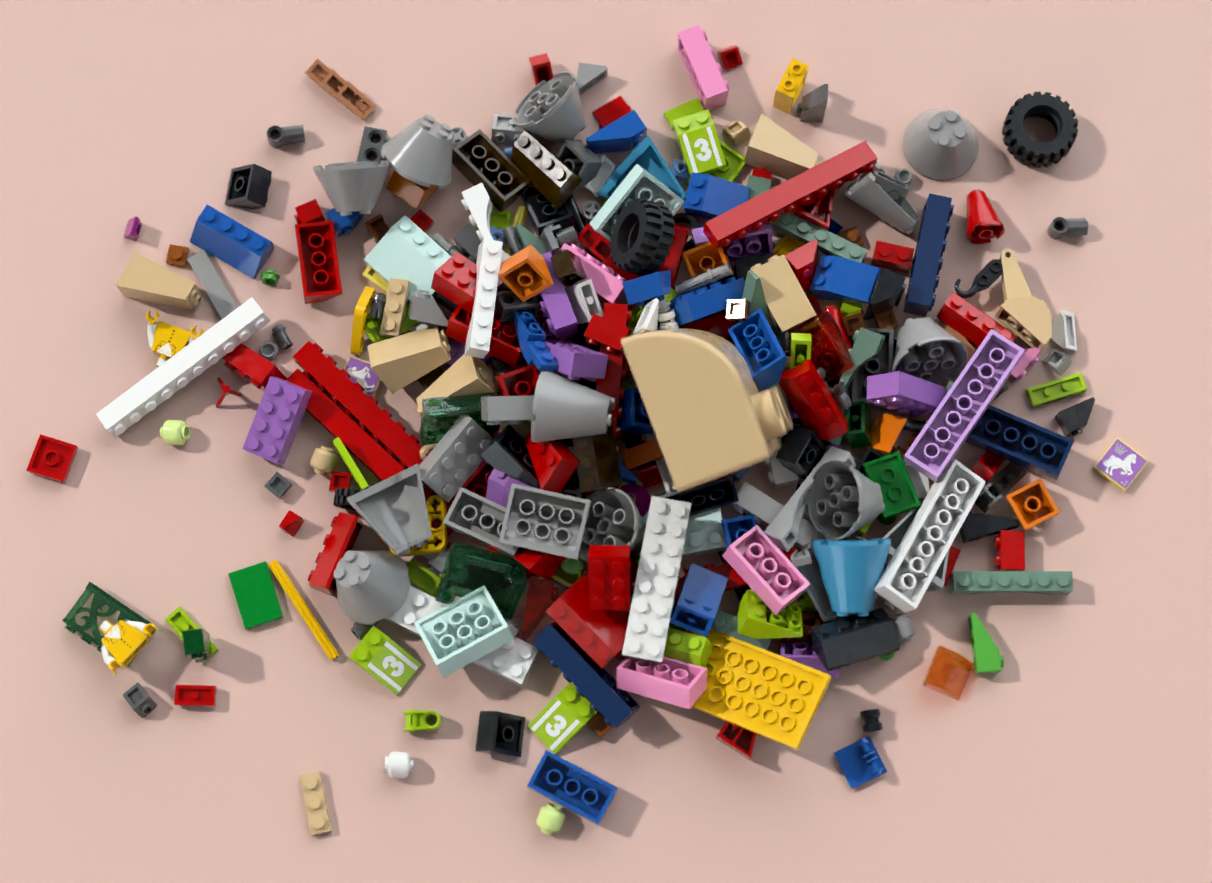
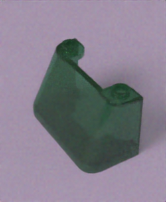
M452 543L436 591L435 601L450 604L454 602L456 596L463 597L485 585L502 617L511 620L527 585L526 567L516 559L502 553L463 543Z

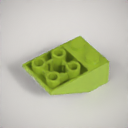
M750 590L745 592L737 605L739 634L754 639L803 636L802 609L800 606L789 604L775 615L761 598Z

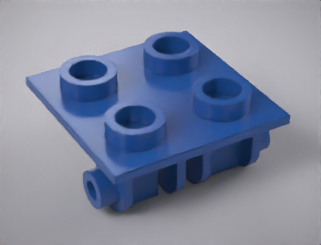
M870 736L864 737L834 752L851 789L887 772Z

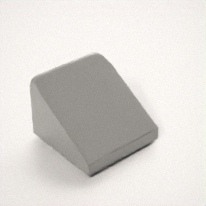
M1053 348L1042 361L1043 364L1059 376H1062L1072 364L1070 356L1056 348Z

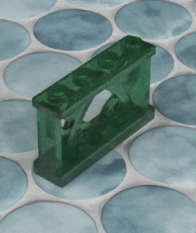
M500 392L422 399L423 409L419 431L422 444L438 443L453 425L449 420L460 415L472 417L488 434L493 436L497 430L499 431L500 425H490L486 421L481 420V397L501 396Z
M92 582L88 583L85 591L62 620L66 623L65 628L73 634L76 631L82 634L81 639L89 645L94 642L98 645L97 650L101 653L103 646L101 640L104 636L101 635L98 627V616L109 617L118 610L120 614L117 622L129 620L145 624L150 623ZM93 593L94 597L91 608L83 607ZM104 605L109 607L106 613L98 612V609L102 610ZM88 612L90 617L83 616L80 618L86 620L85 625H78L76 623L77 614ZM91 628L94 638L85 631ZM135 657L130 661V663L127 666L131 665Z

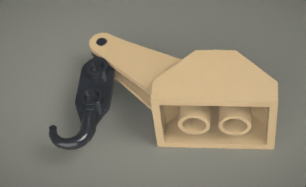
M1009 248L1004 249L1000 254V259L991 260L975 276L973 284L968 291L964 292L959 288L960 279L955 282L954 288L957 295L962 298H970L976 293L988 289L1001 276L1004 303L1000 306L995 317L1010 331L1015 333L1029 348H1039L1042 351L1052 338L1051 310L1046 302L1032 296L1013 250Z

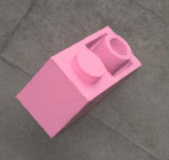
M1039 348L1024 349L1023 357L1008 377L1012 383L1017 378L1021 380L1027 373L1025 369L1029 365L1033 367L1040 359L1038 357L1041 351Z

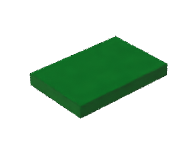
M899 451L862 464L866 477L880 485L885 509L881 513L883 520L921 506Z
M266 561L228 573L246 630L284 618Z

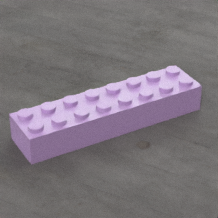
M991 329L904 455L903 461L937 483L1023 357L1025 350Z

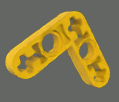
M366 286L356 304L350 354L360 356L362 353L366 317L372 307L373 301H371V298H374L376 294V288Z
M433 495L429 497L426 507L432 537L428 538V541L435 543L439 539L442 543H439L438 547L427 543L419 550H415L412 546L409 548L411 552L401 557L440 553L446 549L447 527L443 523L446 517V504L440 496ZM435 501H438V503L440 504L437 506V512L439 514H436V510L432 506L435 504ZM435 519H440L442 522L441 526L437 529L432 528V522ZM390 548V551H391L393 554L399 556V554H396V553Z

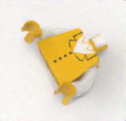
M151 310L146 314L149 347L156 356H159L156 363L157 367L201 336L204 330L201 329L197 334V326H194L189 332L162 321L157 323L156 320L160 317L159 312L155 313V318L151 317Z
M108 620L101 624L99 630L105 634L101 640L103 644L101 651L104 662L112 673L116 675L115 670L117 668H122L123 670L150 642L148 636L151 639L154 638L151 633L154 630H159L155 625L136 621L124 622L122 620L115 626Z

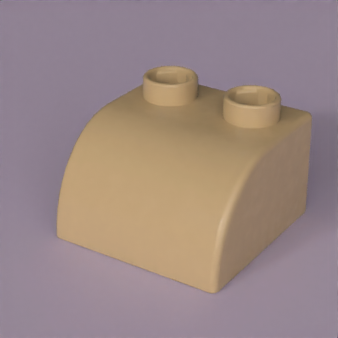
M689 328L646 332L621 340L678 492L767 460L783 445L780 437L793 429L791 415L779 387L773 386L762 391L753 380L745 359L737 347L728 340L710 332Z

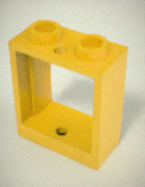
M791 59L775 91L774 108L790 115L806 83L809 65L796 59Z

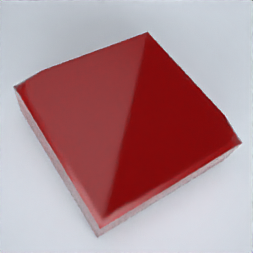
M289 510L279 527L283 532L294 537L304 520Z

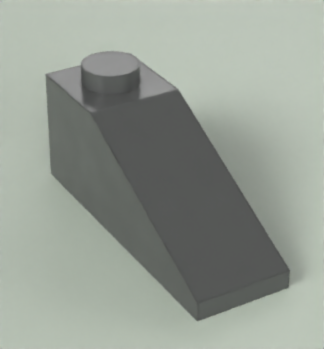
M823 84L802 97L801 103L797 104V115H800V121L823 122L828 102V84Z

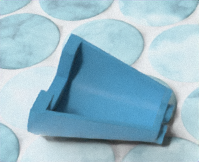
M648 136L643 139L642 143L639 142L598 192L599 195L609 199L633 167L638 164L684 201L686 199V193Z
M891 538L848 541L811 540L832 611L837 612V616H849V613H857V616H869L877 595L874 588L883 574L891 545Z

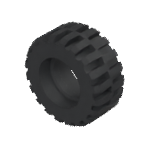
M1040 91L1034 92L1033 96L1028 93L1023 98L1015 101L1005 118L1002 129L1004 145H1009L1007 151L1010 154H1015L1014 159L1017 161L1023 160L1024 165L1034 164L1035 168H1040L1041 164H1044V167L1051 166L1053 162L1056 164L1061 161L1062 157L1068 154L1078 133V120L1074 119L1076 114L1073 109H1069L1070 104L1067 101L1062 102V97L1058 95L1053 97L1050 92L1041 94ZM1031 117L1045 118L1053 124L1057 136L1051 142L1041 143L1034 141L1026 134L1023 122Z
M638 198L627 203V206L621 210V214H618L617 221L612 228L613 232L610 236L611 244H609V249L611 250L610 256L618 269L645 276L657 272L660 266L665 263L666 257L669 256L670 248L674 242L675 221L673 220L672 213L666 206Z

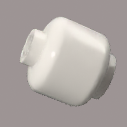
M390 752L389 756H385V773H388L390 778H407L409 771H413L414 759H410L407 752Z

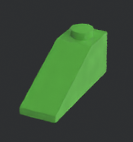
M971 613L968 616L974 674L999 673L1001 668L1004 667L1003 656H1000L999 649L976 613Z

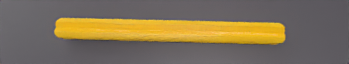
M278 560L269 563V568L331 661L336 659L339 653Z

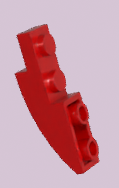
M587 224L578 235L579 241L620 276L628 281L642 277L620 270L615 266L610 256L609 244L611 242L596 232L591 225Z

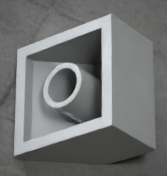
M418 289V292L413 291L408 312L410 319L447 327L448 319L434 297L429 294V291Z

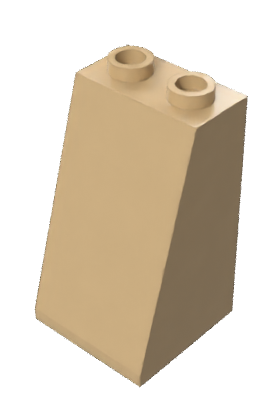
M763 114L759 117L743 161L757 168H765L768 172L786 179H791L820 163L817 161L819 153Z
M137 252L133 254L115 284L125 297L187 310H193L194 306L199 305L202 294L194 282Z
M784 254L772 256L767 260V263L763 265L759 263L750 268L761 280L772 322L771 326L778 341L790 336L791 333H796L812 325L816 318V313Z
M433 325L370 344L368 346L371 369L393 394L451 360L450 351L452 349L448 343L449 336L446 335L444 329L441 330L437 325Z
M467 355L461 356L416 398L419 415L425 417L433 427L436 426L440 431H443L453 425L462 413L468 416L480 409L481 397L498 396L491 368L480 358Z

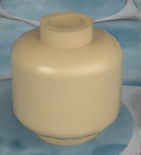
M323 445L321 448L315 449L310 461V465L315 468V473L325 476L326 473L334 471L338 461V455L335 453L336 450Z

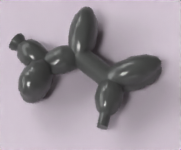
M819 367L817 371L824 381L826 372L822 367ZM843 379L840 380L835 388H829L828 384L824 381L832 396H835L837 404L842 409L847 410L852 406L850 397L844 392Z

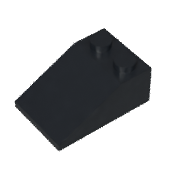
M535 187L525 189L521 194L539 239L543 229L551 224L554 226L560 224L561 230L573 226L577 232L574 215L567 201L558 209Z
M508 424L493 437L481 453V456L494 469L536 486L539 481L526 442Z

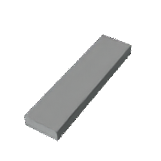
M202 250L187 258L221 319L237 309L205 251Z

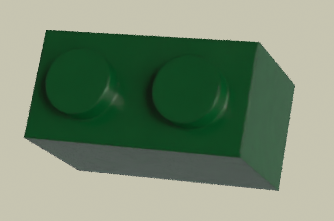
M865 401L854 402L846 410L848 422L846 437L852 449L871 446V413Z
M202 628L182 632L185 656L195 660L196 663L205 662L207 658L212 657L208 632Z

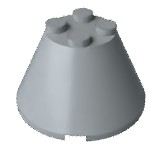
M569 71L554 74V78L548 82L543 80L521 100L515 109L517 113L516 118L513 117V122L516 126L557 144H562L565 140H575L574 136L587 127V123L585 122L576 78Z
M932 109L919 114L908 125L903 139V150L909 165L923 177L927 176L936 181L952 180L966 173L975 162L979 148L977 133L972 124L961 114L948 109Z
M426 114L384 143L381 148L382 158H387L390 161V167L394 171L414 183L425 187L438 185V189L446 188L451 182L452 128L447 124L435 121L434 117Z
M373 161L333 163L325 165V168H322V165L313 166V171L336 212H340L341 216L352 215V211H359L360 214H371V210L375 209L389 171L390 161H380L381 164Z
M931 317L908 318L903 322L904 325L900 328L897 336L892 372L900 371L941 386L943 385L942 381L949 377L953 379L962 371L968 360V351L963 342L935 323Z
M839 460L828 461L821 465L812 477L814 482L812 489H808L807 497L809 517L815 530L818 533H822L828 540L847 538L876 519L885 509L880 485L871 481L846 462Z
M611 487L597 490L586 498V500H591L592 502L579 552L580 558L588 562L590 545L630 546V557L638 554L642 550L646 525L632 498L624 491Z
M347 551L338 562L334 571L339 606L350 620L358 624L372 625L384 618H390L400 609L409 593L410 579L408 567L399 556L390 551Z

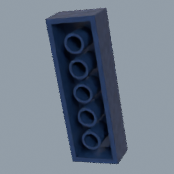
M929 193L924 205L903 308L904 313L925 317L927 312H931L932 306H934L936 299L934 294L939 284L940 277L938 275L942 268V256L947 244L945 240L950 229L949 220L954 209V205H951L952 198Z
M989 405L965 442L1057 481L1074 440Z
M556 622L549 624L533 640L536 643V649L542 654L545 653L550 658L549 662L551 665L559 668L564 673L563 677L577 687V692L591 702L590 705L596 712L600 711L603 714L604 720L609 726L617 728L625 724L641 708L628 692L617 688V681L604 667L601 668Z

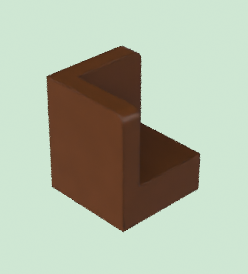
M381 213L365 222L368 233L377 245L389 231V227Z
M862 309L843 315L842 320L848 337L854 335L856 330H860L862 327L866 328Z

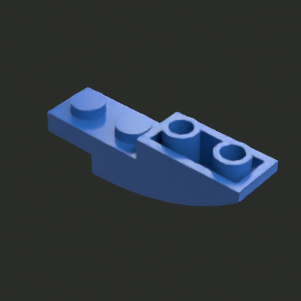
M514 312L513 318L517 339L528 365L536 366L539 371L556 372L559 365L545 345L546 335L532 313Z

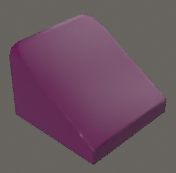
M135 216L129 219L124 238L138 240L142 227L139 217Z

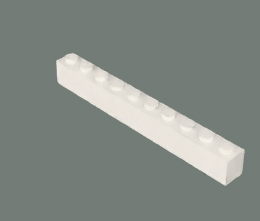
M251 297L96 413L106 430L114 437H117L147 413L153 411L163 401L169 399L179 389L185 387L195 377L201 375L211 365L217 363L227 353L232 352L243 341L248 340L259 329L264 328L270 322V319L253 297Z
M747 482L743 484L737 493L739 501L732 503L735 511L742 515L744 513L747 515L754 514L756 524H763L766 527L771 524L784 507ZM802 518L799 538L794 545L800 548L799 551L803 550L802 546L810 543L811 540L826 537L822 533H818L813 524ZM877 593L875 600L877 598L884 602L883 605L892 611L899 609Z

